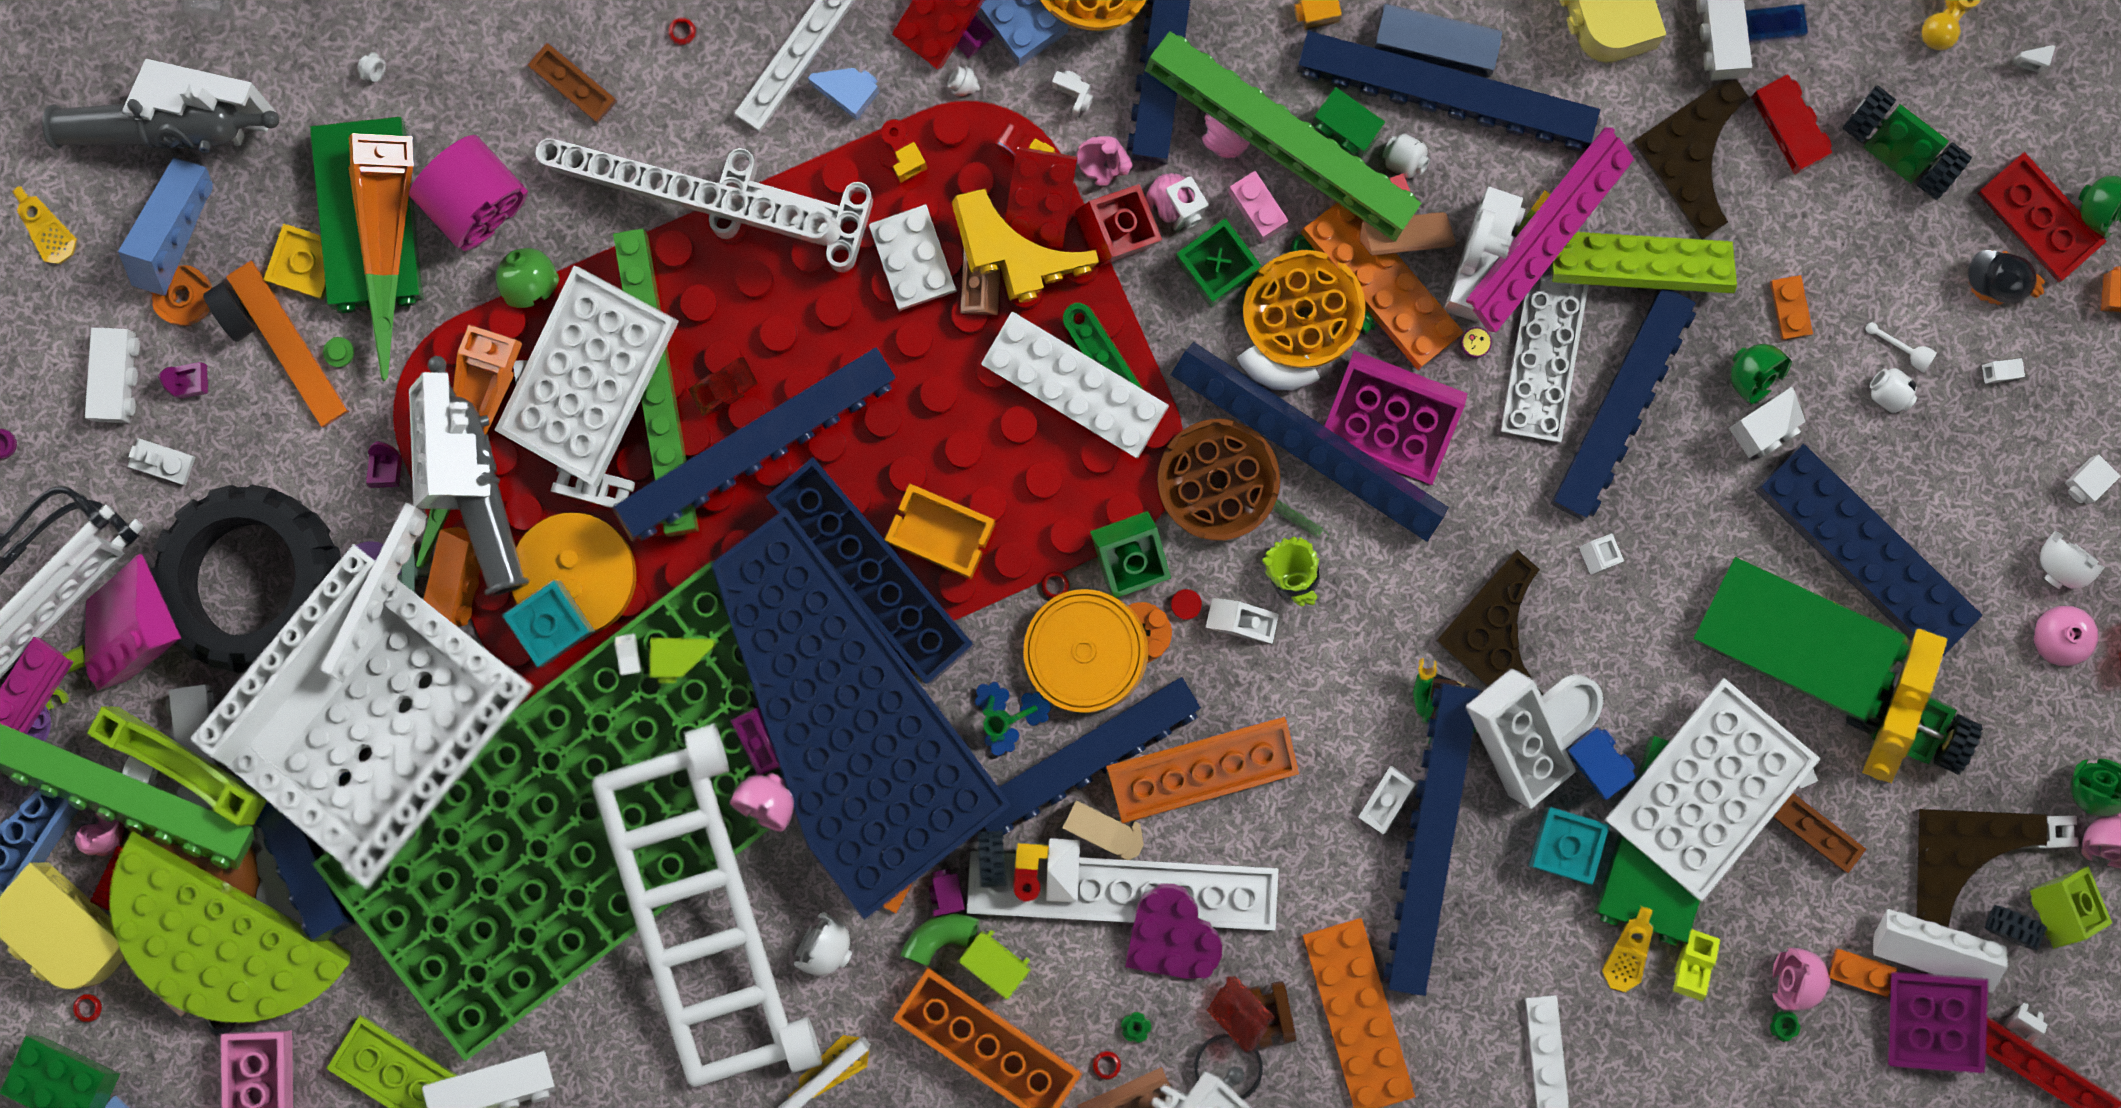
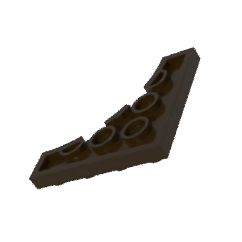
M1737 79L1721 81L1633 141L1642 157L1698 236L1703 240L1728 223L1714 191L1712 162L1715 146L1724 125L1731 115L1750 99Z
M1518 549L1436 639V642L1488 688L1511 669L1532 679L1521 659L1517 620L1524 595L1540 569ZM1538 688V690H1539L1541 696H1543L1544 694H1543V693L1541 692V690Z
M1919 809L1916 918L1949 928L1955 901L1966 882L1979 868L1995 857L2011 850L2029 846H2047L2048 814Z

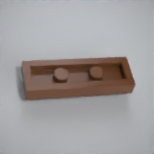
M548 43L541 48L528 64L531 70L597 124L617 102L616 98Z
M1794 793L1788 797L1772 817L1846 874H1849L1867 850Z

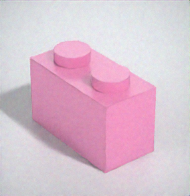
M1256 171L1230 186L1228 194L1261 243L1287 227L1288 219Z

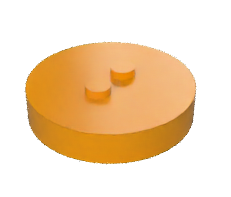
M563 513L548 517L533 526L516 547L523 577L529 579L528 585L512 591L517 604H520L552 581H561L595 630V633H598L617 621L631 602L636 586V565L631 549L625 539L613 527L596 517L582 513Z
M1072 590L1062 593L1045 603L1031 620L1024 640V663L1034 687L1052 704L1074 712H1100L1120 704L1138 687L1147 667L1148 640L1138 616L1120 599L1096 590Z

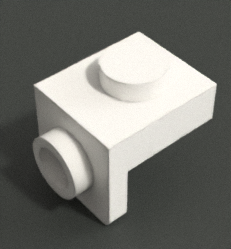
M1056 71L1052 80V88L1077 98L1073 108V116L1078 118L1081 111H1088L1092 102L1093 95L1089 94L1090 84L1080 81L1081 77L1071 71H1065L1064 73Z

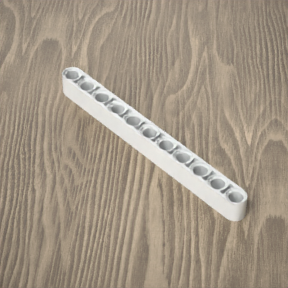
M552 138L542 140L536 147L535 154L538 161L557 173L824 246L834 244L840 236L839 224L822 211ZM557 151L556 157L551 160L553 153ZM584 158L583 163L577 167L579 160ZM610 165L608 172L603 175L604 169ZM637 172L635 179L630 182L631 175ZM663 179L661 187L656 189L657 183ZM690 186L688 194L683 196V191ZM717 193L716 200L709 204L711 196ZM744 201L742 209L736 212L737 205ZM771 208L770 215L763 219L765 211ZM799 215L798 222L794 226H790L792 219ZM826 223L825 230L818 234L819 227Z

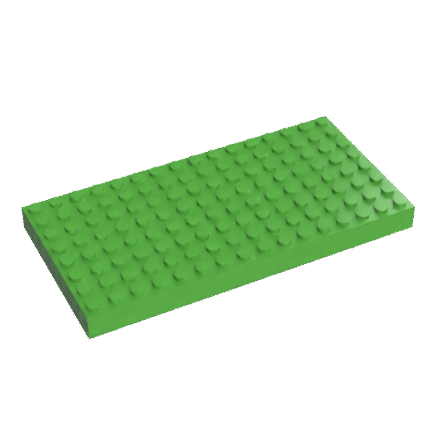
M714 560L514 710L369 888H366L344 869L345 865L330 852H327L313 863L316 870L464 1061H467L638 930L592 790V780L596 776L687 749L685 732L715 724L724 746L729 772L710 777V781L734 856L770 830L756 823L758 819L751 815L745 817L729 803L734 791L742 781L748 777L758 775L731 720L759 707L711 567V563ZM635 634L642 671L621 675L615 639L618 636ZM652 638L716 639V646L683 677H677L676 683H659L658 677H650ZM780 767L760 775L768 777L769 774H774L784 780ZM687 768L613 791L626 832L699 810ZM706 827L632 850L645 891L718 869ZM674 902L652 908L653 916L656 917Z

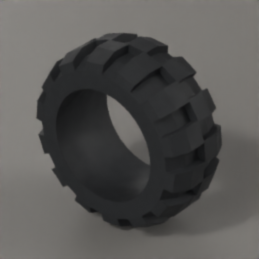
M253 484L249 487L228 485L212 489L207 497L199 501L190 500L174 513L177 520L169 530L162 529L152 549L158 551L155 567L149 568L181 637L174 645L190 658L208 664L209 667L236 673H246L341 560L339 547L334 546L329 536L331 530L317 513L312 512L301 501L273 488ZM248 525L270 526L287 543L294 559L296 573L292 596L283 612L269 625L255 632L230 635L212 622L202 606L198 592V576L201 563L211 546L226 533Z

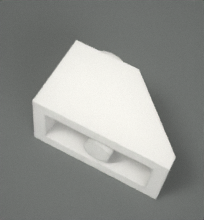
M1212 598L1206 628L1273 644L1279 614L1240 601Z

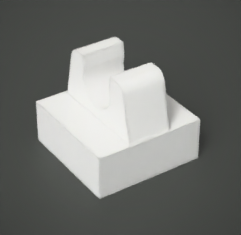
M2023 1003L2007 1018L2003 1026L2032 1044L2044 1035L2048 1024L2043 1022V1013L2038 1012L2034 1016L2027 1012L2029 1004Z

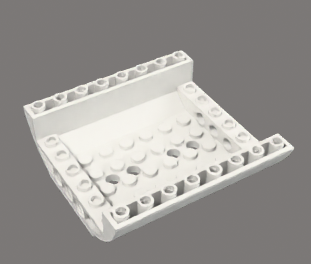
M353 544L192 736L191 740L212 758L228 766L345 865L344 869L366 888H369L533 687L398 579L395 587L389 591L383 603V610L380 616L374 620L369 630L367 642L359 649L354 659L352 671L346 675L344 681H338L322 672L320 669L375 563L372 558ZM425 675H431V685L426 689H420V679ZM405 699H411V709L406 713H400V703ZM370 747L372 750L371 757L365 762H360L359 754L361 750ZM344 772H351L352 778L350 783L340 787V776Z

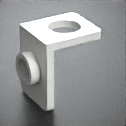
M1187 177L1166 189L1167 195L1180 214V217L1173 226L1174 231L1185 226L1191 228L1203 219L1201 216L1209 204L1192 177ZM1179 189H1190L1194 194V200L1191 203L1181 202L1177 196Z

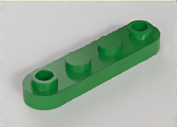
M1074 303L1068 306L1063 314V322L1082 353L1143 389L1092 309L1082 303ZM1082 313L1085 316V321L1078 325L1075 322V317L1077 314Z

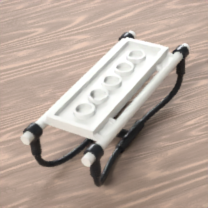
M56 486L39 495L4 533H0L1 551L10 542L11 536L48 498L56 494H65L74 499V502L59 508L46 517L21 541L18 540L3 556H0L1 575L27 549L26 546L38 534L64 514L79 508L89 519V522L0 610V678L19 660L33 637L41 638L125 554L122 549L128 543L132 544L140 536L138 533L144 528L137 519L128 524L108 505L88 500L84 495H80L69 487ZM110 523L118 531L119 535L112 542H109L94 534L98 530L102 531Z

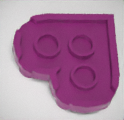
M1159 884L1157 888L1151 889L1146 895L1144 893L1137 905L1125 967L1185 979L1210 977L1222 958V939L1210 922L1198 918V905L1195 903L1194 898L1188 894V890L1176 884Z

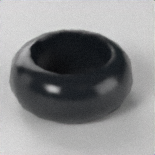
M208 1019L207 1026L212 1034L221 1036V1034L230 1033L234 1029L236 1022H228L225 1027L215 1029L216 1020Z

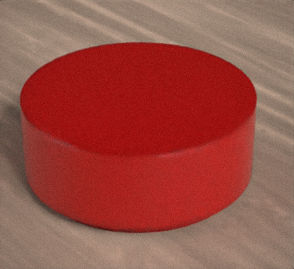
M1191 589L1178 591L1171 601L1173 613L1182 620L1195 618L1202 607L1200 596Z

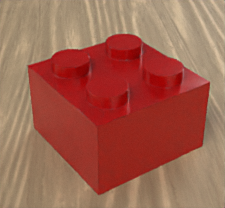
M1140 184L1090 200L1074 211L1090 251L1096 250L1099 261L1096 264L1097 267L1140 253L1162 241Z

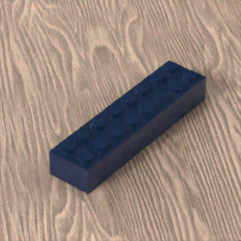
M1804 443L1796 447L1754 490L1886 618L1906 635L1910 641H1912L1917 628L1947 638L1944 656L1983 616Z
M814 457L766 496L779 513L785 508L788 509L870 619L927 686H930L975 647L972 641Z

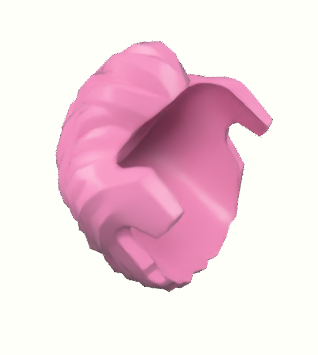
M1209 114L1205 115L1204 119L1208 133L1202 136V141L1208 149L1224 158L1238 157L1244 150H1247L1250 142Z
M1108 136L1091 137L1078 147L1077 163L1080 166V170L1088 178L1098 180L1095 182L1096 185H1109L1114 176L1128 175L1132 167L1131 158L1116 138Z
M1169 173L1158 176L1147 192L1146 201L1149 208L1154 210L1153 205H1156L1158 215L1162 218L1163 222H1175L1180 217V214L1166 193L1168 187L1185 179V177L1179 174ZM1181 188L1178 190L1177 196L1181 202L1191 203L1194 200V194L1190 189Z
M95 812L99 823L81 826L76 832V846L88 856L110 855L122 842L124 824L115 819L113 822L103 820Z

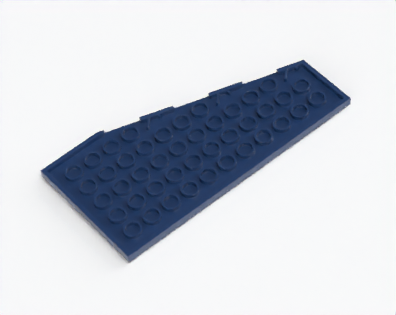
M785 508L711 563V567L787 790L791 793L794 800L793 807L805 843L861 918L866 920L1012 804L792 514Z

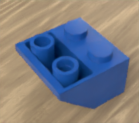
M1596 727L1590 728L1571 744L1566 751L1602 800H1607L1636 778L1632 772L1635 766L1625 754L1620 755L1613 746L1616 742L1606 729L1601 730Z

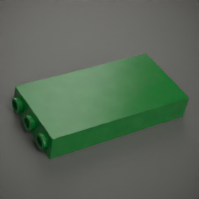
M401 116L310 126L327 305L333 310L337 309V313L355 312V307L367 306V309L370 310L349 175V136L352 133L407 136L406 123ZM410 196L407 205L395 303L400 307L416 305V300H423L414 202Z
M1734 557L1693 638L1696 643L1864 723H1867L1869 717L1873 719L1876 717L1882 705V702L1878 699L1883 689L1888 691L1891 688L1896 677L1893 670L1898 661L1903 663L1910 649V646L1907 645L1908 639L1906 635L1737 557Z
M1656 736L1649 737L1636 781L1670 741ZM1619 834L1594 912L1601 914L1600 921L1618 926L1619 921L1628 923L1629 920L1637 918L1640 908L1645 907L1653 910L1649 923L1653 926V932L1660 934V941L1677 946L1678 941L1688 942L1700 901Z

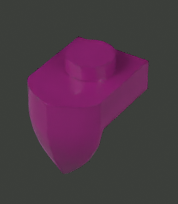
M196 362L176 367H167L158 375V379L165 391L176 398L183 399L208 394L207 364Z
M381 441L373 443L368 449L369 459L366 484L369 488L399 487L402 456L393 446Z

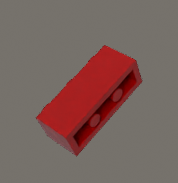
M1789 74L1756 90L1751 98L1794 175L1827 159L1833 152L1830 149L1832 148L1830 138L1825 132L1821 133L1816 124L1817 116L1810 106H1806L1801 97L1802 90L1796 80H1791Z

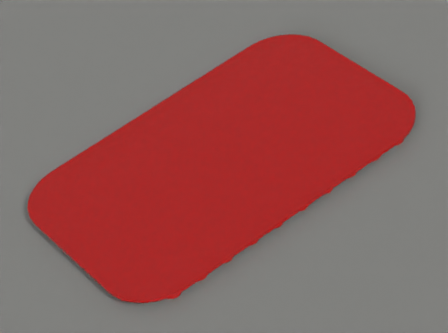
M981 101L948 102L932 106L900 120L907 127L927 165L926 170L901 183L893 168L899 162L894 152L884 145L881 129L758 182L840 206L843 193L849 184L862 182L868 186L873 199L871 212L855 264L846 272H838L830 266L826 256L827 246L743 223L740 224V228L735 236L723 239L718 237L712 230L709 223L710 214L696 210L646 232L649 239L660 309L663 313L679 321L667 344L687 461L875 347L878 348L896 377L894 382L890 384L892 390L879 398L872 395L864 400L867 405L857 412L851 414L848 410L839 415L841 421L827 430L821 426L813 431L815 437L799 446L795 442L788 446L789 452L776 461H773L770 457L760 463L763 468L755 474L747 477L744 473L734 479L737 484L723 493H720L718 489L709 494L710 501L695 509L699 532L668 537L664 534L662 523L655 527L657 533L642 542L639 538L631 541L612 508L551 492L553 482H557L559 475L557 471L558 466L495 431L516 387L515 376H513L486 435H488L497 467L495 475L500 479L498 486L515 548L523 536L542 520L557 514L582 513L596 517L613 527L627 542L636 565L634 594L627 609L620 618L606 629L590 635L545 667H537L503 617L505 613L518 605L513 592L497 596H485V590L488 588L480 569L479 585L475 591L471 607V619L484 649L533 687L517 708L709 562L717 560L776 516L779 512L766 496L812 457H814L884 540L895 515L901 516L902 519L905 517L898 508L909 483L995 520L996 524L985 549L978 548L982 552V556L971 580L889 545L954 621L1041 583L1043 578L1050 572L1063 573L1097 558L1090 533L1092 530L1148 511L1154 523L1165 511L1158 490L1159 465L1167 446L1183 430V426L1174 399L1112 263L1099 267L1095 265L1091 268V273L1074 277L1072 272L1062 275L1063 279L1057 282L1045 284V281L1042 280L1044 288L1036 294L1037 298L1022 303L1019 302L1018 298L1009 300L1000 267L998 314L979 315L961 313L964 246L952 201L957 195L986 189L993 207L1005 221L1014 160L995 146V142L1009 123L1040 142L1050 145L1055 149V153L1061 154L1042 129L1021 114L993 103ZM1075 182L1073 184L1063 248L1035 244L1061 252L1090 251L1074 212L1084 205ZM862 192L854 193L850 198L851 203L855 205L862 204L866 200V194ZM926 204L956 292L899 311L869 224ZM720 218L717 221V227L726 229L731 225L732 220ZM847 221L843 224L842 231L851 234L856 231L858 224L854 221ZM615 246L556 271L559 281L554 292L545 300H543L542 296L533 300L535 305L531 307L516 308L509 306L504 298L499 296L447 320L422 340L408 359L400 375L393 406L396 442L412 482L409 388L423 372L432 373L428 368L429 360L434 356H441L445 359V370L448 373V380L453 389L457 353L467 327L471 325L521 342L522 346L516 361H528L573 266L580 267L623 290ZM843 249L837 250L833 255V260L838 263L845 262L849 257V252ZM1074 303H1082L1092 309L1143 389L1170 405L1139 458L1132 456L981 364L1011 312H1015L1082 353L1064 325L1063 314L1066 308ZM1082 313L1077 314L1075 317L1076 324L1084 323L1085 316ZM640 400L605 471V474L635 482L633 492L630 491L629 496L655 481L642 400ZM571 476L568 486L575 488L578 477ZM610 486L607 497L615 498L618 488ZM424 509L429 518L431 509ZM451 509L442 529L460 527L467 530L460 509ZM886 638V640L889 642V644L892 646V648H895V647L890 643V641Z

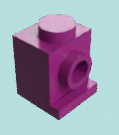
M950 869L932 872L934 885H930L928 888L932 904L938 903L939 909L933 910L934 916L965 910L958 873L951 874Z

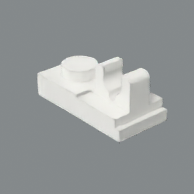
M138 438L135 446L132 445L129 453L130 461L128 467L186 486L195 457Z
M1390 766L1358 818L1382 834L1387 833L1417 783L1404 772H1400Z

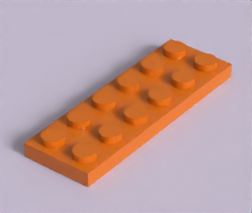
M1335 203L1304 227L1300 233L1315 251L1329 254L1328 259L1339 271L1338 261L1346 264L1352 270L1362 287L1365 309L1417 370L1421 369L1464 333L1463 330L1397 253L1372 256L1360 241L1361 227L1364 220L1339 203Z
M1285 716L1106 766L1122 823L1299 774Z
M1362 918L1303 934L1304 944L1353 1108H1381L1415 1098Z

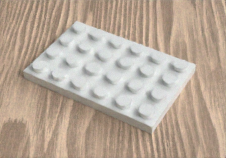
M573 266L495 431L593 486H599L679 321L586 270Z
M1723 678L1604 821L1696 899L1703 901L1818 763L1820 758Z

